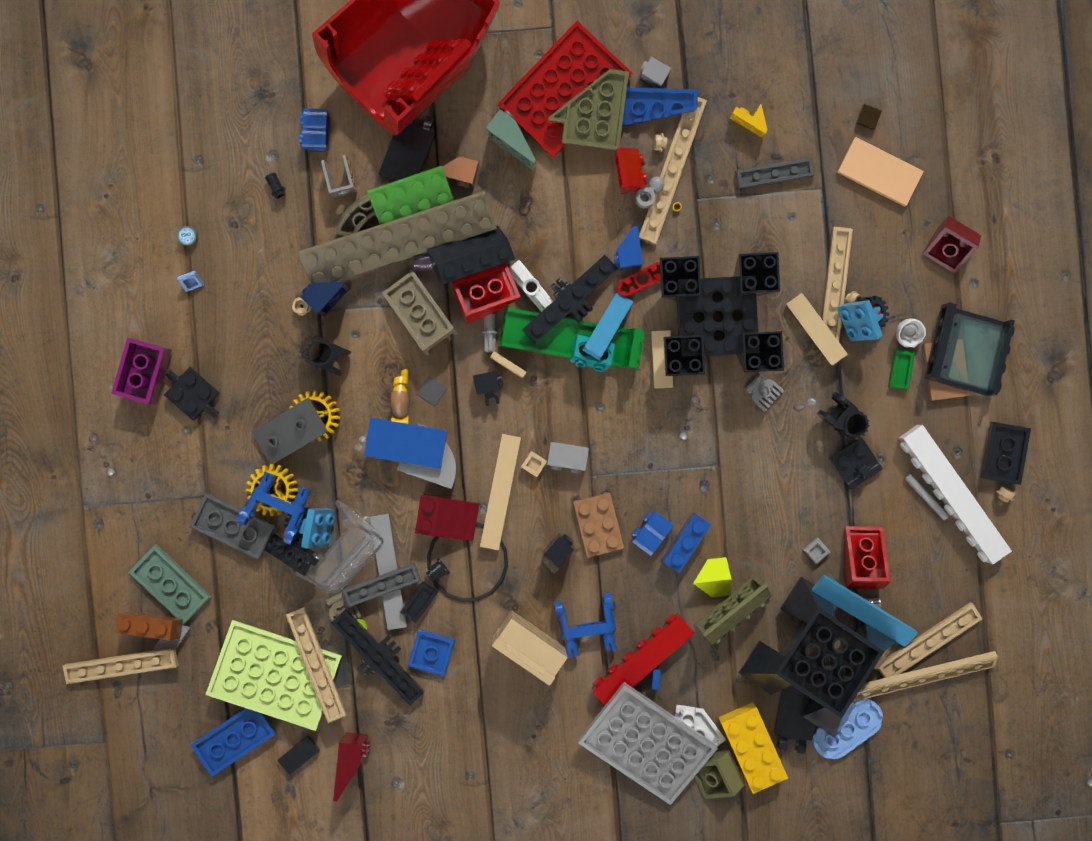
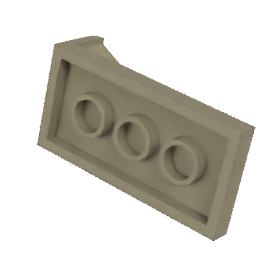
M413 270L382 292L418 346L427 356L430 355L431 348L450 334H459Z

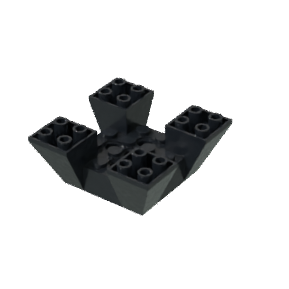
M779 252L738 254L733 277L700 278L699 256L660 258L661 298L676 301L678 336L663 337L665 376L705 375L704 357L729 355L737 356L744 373L784 371L782 331L758 332L757 296L780 292ZM713 293H717L720 296L719 303L712 300ZM733 311L740 314L739 321H735L732 318ZM714 312L721 315L720 322L713 320ZM695 313H699L702 316L701 323L694 321L693 315ZM715 331H718L722 334L721 341H716L714 339L713 335Z
M800 577L780 608L801 622L781 654L763 642L758 641L738 673L770 695L791 685L812 699L802 716L835 738L856 706L853 703L856 695L872 671L877 673L896 641L864 622L861 623L856 632L835 618L834 604L814 593L812 590L814 585ZM840 640V647L835 649V642ZM813 645L814 650L808 655L807 649ZM829 656L830 662L824 666V659ZM846 668L845 675L841 677L840 671ZM819 673L818 681L813 682V676Z

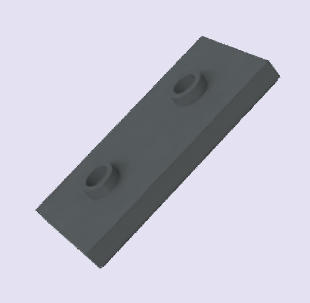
M306 398L256 429L252 434L269 463L275 464L327 433L328 430L310 399Z
M206 492L189 527L260 560L276 524L254 515L246 526L237 523V519L242 508Z

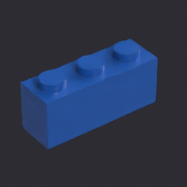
M692 512L661 560L680 573L712 524Z

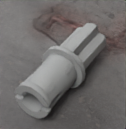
M490 314L484 318V331L482 334H484L485 352H494L496 350V314Z

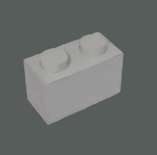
M551 442L547 465H551L550 469L562 471L563 467L570 468L569 472L581 474V470H586L589 448Z

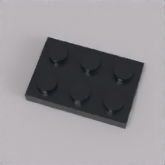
M990 422L981 478L1021 485L1031 428Z

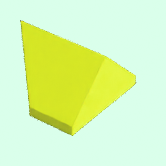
M727 558L707 559L693 584L710 597L730 596L732 579Z

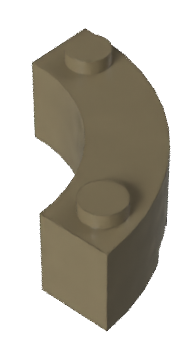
M368 194L356 200L346 209L337 224L336 234L347 236L357 233L368 219L376 215Z

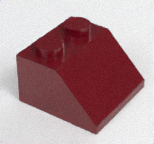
M947 216L935 231L923 251V255L955 274L979 247L981 235L952 217Z

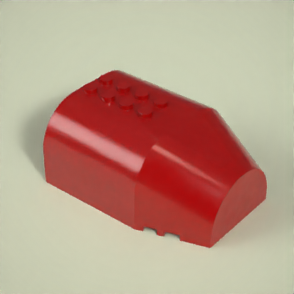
M350 0L312 33L314 47L320 60L337 83L379 126L396 136L468 72L499 9L500 2L498 0ZM467 38L471 43V46L418 101H404L401 97L397 101L388 100L383 95L387 91L386 87L392 81H397L401 77L399 75L401 71L406 67H410L414 63L413 59L417 55L423 54L427 50L426 46L431 41Z

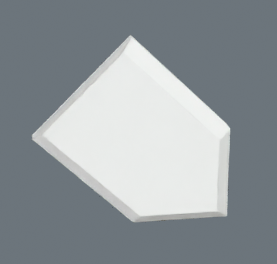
M676 705V718L717 746L726 740L703 708Z

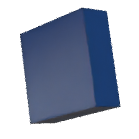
M658 666L651 671L650 685L654 690L660 689L661 670Z

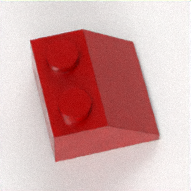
M617 148L614 158L621 194L638 192L641 188H645L647 176L646 173H642L641 167L644 165L643 154H639V150L635 148Z

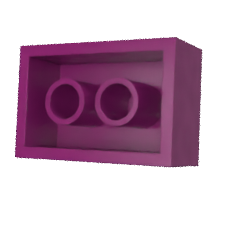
M127 338L111 394L145 404L156 405L172 350L137 339Z

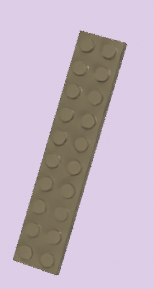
M482 191L299 251V256L311 285L319 282H335L427 252L429 248L448 242L464 240L497 228L486 193Z

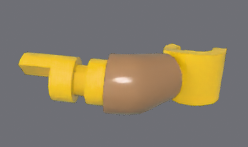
M404 369L401 371V376L394 378L393 392H391L390 400L393 414L391 421L409 424V393H407L406 388L408 386V370Z

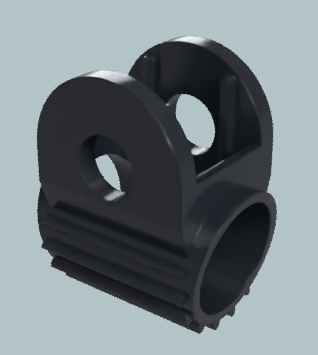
M310 336L301 341L299 353H301V358L305 359V362L336 375H342L340 369L333 367L338 353L348 356V354H351V351L318 336ZM320 342L322 353L318 358L311 360L309 350L313 344Z
M834 392L831 395V399L838 405L831 413L819 410L817 415L829 426H832L834 431H837L840 435L853 439L855 437L860 438L862 435L865 436L864 433L868 432L867 429L870 426L868 425L870 420L867 419V415L859 411L844 396ZM841 412H843L842 415H841V416L838 418V420H837L836 417H837ZM851 416H854L855 424L848 431L847 422Z

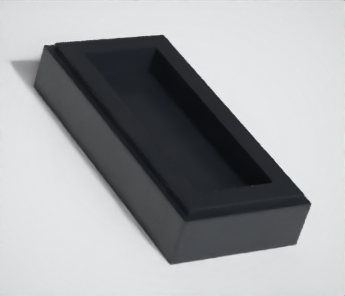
M422 580L400 610V613L416 624L438 591Z
M307 735L277 761L290 775L318 753L320 749L311 737Z

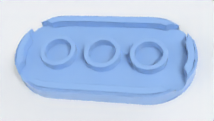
M868 698L854 701L855 708L835 738L817 726L813 735V745L817 752L829 759H839L848 754L879 731L883 718L880 707Z

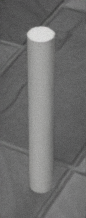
M910 473L905 476L904 479L943 520H946L949 517L948 513Z

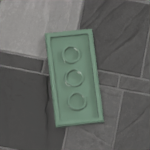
M157 544L128 572L175 618L183 619V625L212 597Z

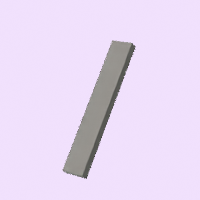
M390 513L370 516L379 575L398 569ZM402 589L382 595L388 630L407 627L406 616L400 613L404 606Z

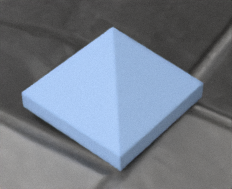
M196 271L177 277L185 292L204 286Z

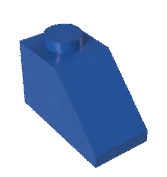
M634 226L617 248V254H614L615 265H619V270L641 267L643 265L638 226Z

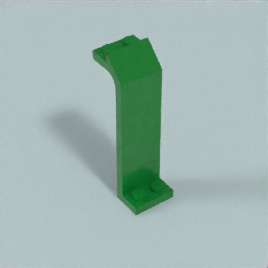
M508 307L504 309L498 347H509L570 358L573 340L576 336L591 337L598 324L586 321L577 322L575 319L563 318L540 341L534 344L522 329L540 313ZM618 327L610 341L615 343L611 366L639 369L645 331H642L643 329ZM579 349V352L582 355H586V352H584L582 349Z

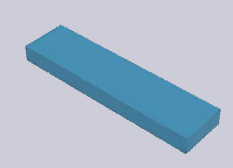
M618 292L615 294L583 348L584 352L600 360L631 307L632 300L620 295Z

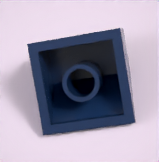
M343 282L308 284L303 289V295L300 298L318 314L326 316L350 290V287Z

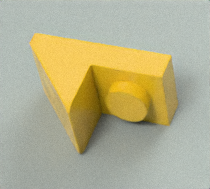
M761 104L753 116L750 115L748 110L744 108L739 109L738 107L735 108L730 116V119L761 138L767 132Z

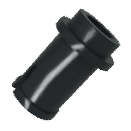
M275 172L268 174L265 180L272 190L271 195L275 196L276 199L285 196L286 188L282 187Z

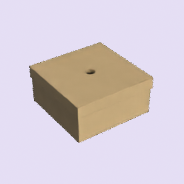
M512 610L501 627L493 635L492 647L549 686L568 658L565 646Z

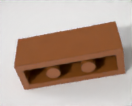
M136 612L118 613L115 633L163 640L179 639L183 619Z

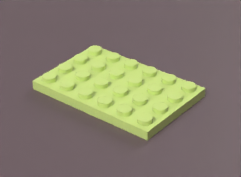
M232 620L206 695L316 731L323 709L296 640ZM322 649L334 680L342 655Z

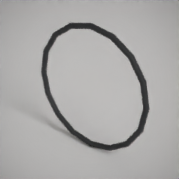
M476 522V526L484 528V524ZM435 537L431 542L427 554V567H431L430 556L435 542L440 537ZM502 540L500 545L504 552L505 566L500 580L491 591L476 598H460L447 593L438 585L436 580L433 581L435 587L448 598L461 602L479 601L493 594L504 581L508 568L507 549Z

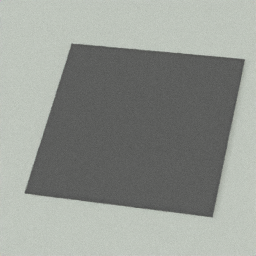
M429 376L417 394L435 406L447 388Z

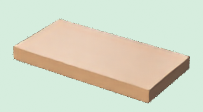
M857 137L853 139L837 173L904 207L907 206L924 172Z

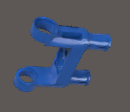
M264 472L259 486L254 488L246 507H243L237 523L246 526L250 518H253L259 503H265L292 515L284 533L286 534L284 543L293 545L299 532L298 527L306 511L304 506L312 491L300 486L294 502L288 503L270 495L269 490L276 476Z
M611 592L603 594L606 620L568 626L566 610L563 608L562 601L554 602L561 638L565 641L568 658H573L572 649L574 657L579 656L576 641L578 637L602 634L605 651H610L609 643H611L612 651L617 649L614 636L616 625Z

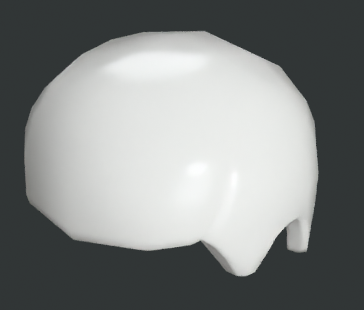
M905 319L896 328V338L904 347L914 348L926 336L925 326L917 319Z

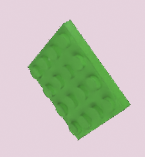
M442 166L368 190L369 198L380 225L454 201Z

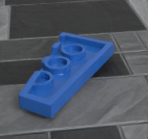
M627 87L622 127L697 111L698 90Z

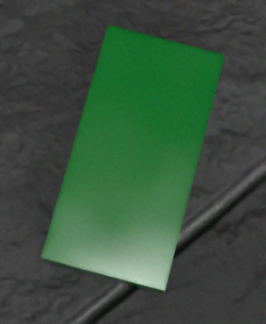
M894 350L888 384L889 388L909 390L915 352Z

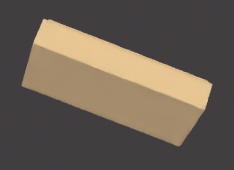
M495 351L492 353V360L517 376L524 378L527 373L526 371Z

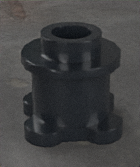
M440 558L431 567H426L428 569L426 574L432 582L435 580L440 582V578L445 574H450V571Z

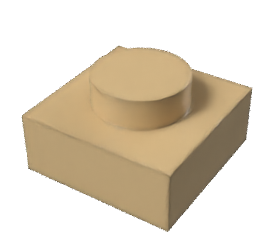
M531 451L521 467L537 477L547 460Z

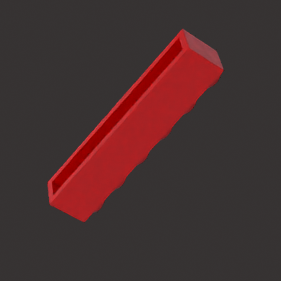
M679 613L671 614L667 617L666 623L661 628L659 626L650 633L651 636L647 640L642 639L632 653L629 651L621 658L623 661L618 665H612L607 670L608 674L603 678L601 676L593 682L592 692L604 706L623 682L633 688L695 634Z

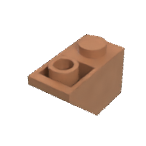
M459 156L442 166L448 184L451 181L457 183V186L468 189V187H474L479 169L478 161Z

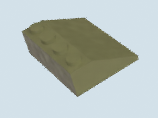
M753 576L695 624L711 644H717L725 638V634L728 631L736 630L743 619L752 617L755 614L754 611L759 606L764 607L767 605L772 595L766 584L756 576Z

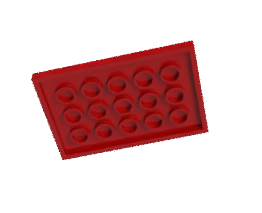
M577 20L498 103V106L504 112H510L515 117L514 120L554 158L567 144L561 143L563 124L548 122V117L609 69L629 72L628 79L633 73Z

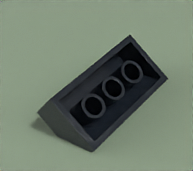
M497 225V229L464 240L448 242L427 249L439 286L515 260L509 240L500 227Z

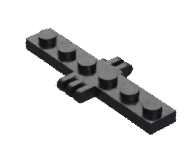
M603 255L572 285L568 281L564 283L558 278L556 283L560 288L555 283L550 286L554 291L553 296L556 299L525 326L522 331L536 344L569 313L577 322H580L582 320L581 316L585 317L588 315L583 308L588 312L593 310L585 298L618 268L606 255Z
M347 609L331 622L363 656L360 660L362 664L357 669L361 671L367 667V670L363 672L365 677L370 672L373 675L378 672L409 706L424 694V690L393 658L401 648L398 646L394 650L391 649L396 644L394 640L388 645L386 644L391 638L389 635L378 642Z

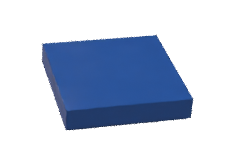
M418 629L408 667L445 677L455 639Z

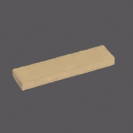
M803 293L786 304L831 366L848 355Z

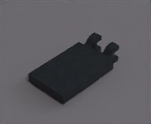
M426 115L423 126L414 123L415 120H413L398 135H393L378 173L380 176L398 181L422 172L435 138V134L431 133L435 123L434 118Z
M792 685L781 691L773 732L778 734L776 742L778 749L787 750L788 739L796 740L795 750H797V753L805 754L806 741L813 740L815 724L802 715L812 699Z

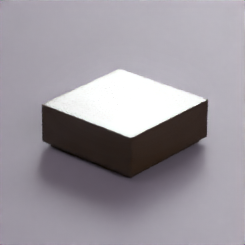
M866 104L862 105L856 124L874 130L882 110Z

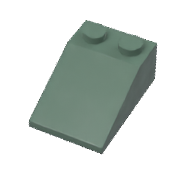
M499 109L486 127L488 138L534 171L536 169V159L517 122L514 120L515 117L510 112H503Z

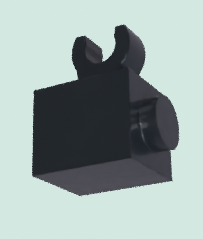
M496 371L473 375L477 395L485 393L486 406H490V398H495L496 403L499 404L500 399L493 392L499 391V386L503 385L501 374L497 375Z

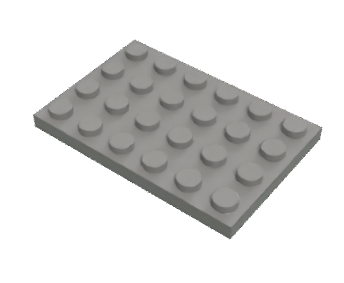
M623 682L578 739V744L669 805L675 801L718 749L716 744L625 682Z

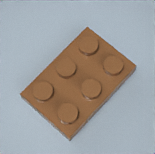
M610 492L573 502L587 558L624 549Z

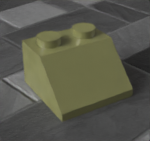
M730 750L715 751L694 776L705 799L733 797L746 785Z

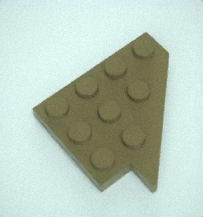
M609 69L548 117V122L563 124L561 143L613 151L620 147L629 72Z

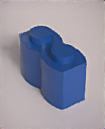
M304 108L303 114H300V125L303 126V131L299 134L300 145L305 150L328 151L329 111L327 109Z
M656 511L648 512L642 520L645 522L641 528L637 527L631 535L633 537L631 541L650 556L674 526Z

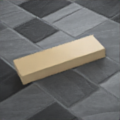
M671 330L651 331L654 389L674 388L673 376H665L663 337L671 336Z

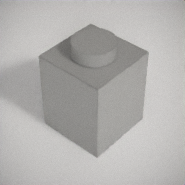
M651 57L649 62L645 61L640 69V72H642L640 79L655 88H662L670 74L671 68Z

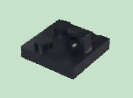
M862 437L829 457V460L849 490L854 489L883 469Z

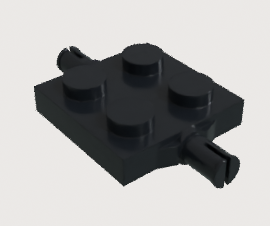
M189 367L179 377L171 369L166 372L165 376L173 383L164 396L193 421L205 411L213 418L217 417L216 415L219 412L211 405L220 392L192 367Z

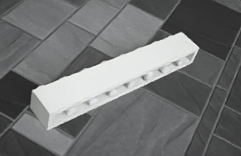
M916 425L900 436L898 439L901 441V448L910 454L913 465L917 469L920 468L923 472V479L926 483L932 485L934 495L939 500L942 499L947 513L954 516L956 526L961 531L964 530L968 543L972 547L975 546L978 550V557L983 562L995 564L1012 552L923 425Z

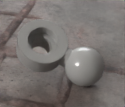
M653 177L649 182V188H641L637 192L635 201L639 207L649 208L653 205L655 192H659L664 188V180L661 177ZM643 196L648 198L647 202L642 200Z

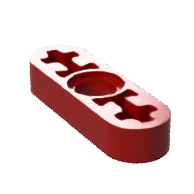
M656 262L621 280L617 285V292L622 296L628 297L660 281L659 273L653 276L655 280L652 281L651 275L647 271L655 272L657 270L656 266L660 268V262ZM645 274L648 277V282L645 285L639 284L637 281L638 275ZM633 278V279H634V284H635L638 288L635 289L634 286L630 287V288L628 289V290H629V293H626L625 291H621V288L623 287L622 284H623V283H625V285L631 284L632 281H631L630 279Z

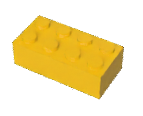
M753 702L718 717L753 794L788 779L759 711Z

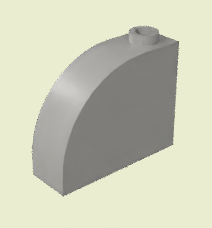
M446 441L441 469L399 462L397 470L452 489L456 481L458 466L455 453Z

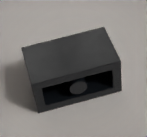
M559 533L544 549V555L559 567L574 551L573 540L566 534L562 536Z

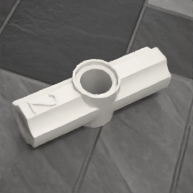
M520 260L510 266L509 270L513 279L540 312L553 302L551 297ZM529 283H534L537 289L535 292H528L526 286Z

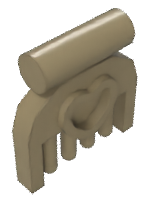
M343 592L326 599L328 606H331L329 609L331 621L345 609L350 610L356 619L355 612L358 618L362 616L357 605L348 608Z

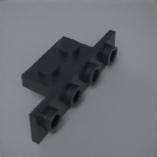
M275 533L268 540L267 546L264 549L303 576L306 575L311 565L316 566L319 561L318 558L313 556L314 552L312 550L301 547V544L298 542L288 545L284 543L282 537Z

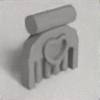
M758 373L745 390L749 394L752 393L751 398L753 402L766 412L767 409L761 403L767 408L770 405L762 398L773 404L769 396L774 400L777 398L771 393V390L777 396H780V393L776 389L781 393L784 390L770 379L763 380L765 377Z

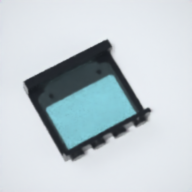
M951 302L941 305L924 379L985 396L998 395L1002 388V374L1006 370V357L1011 348L1009 345L1015 331V320L1003 322L957 309V304Z

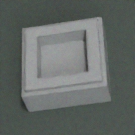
M818 537L803 548V551L815 564H818L830 553L829 549Z

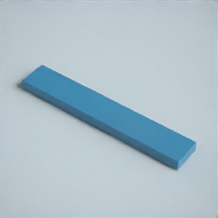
M824 574L812 587L814 593L889 636L904 647L918 634L912 627Z

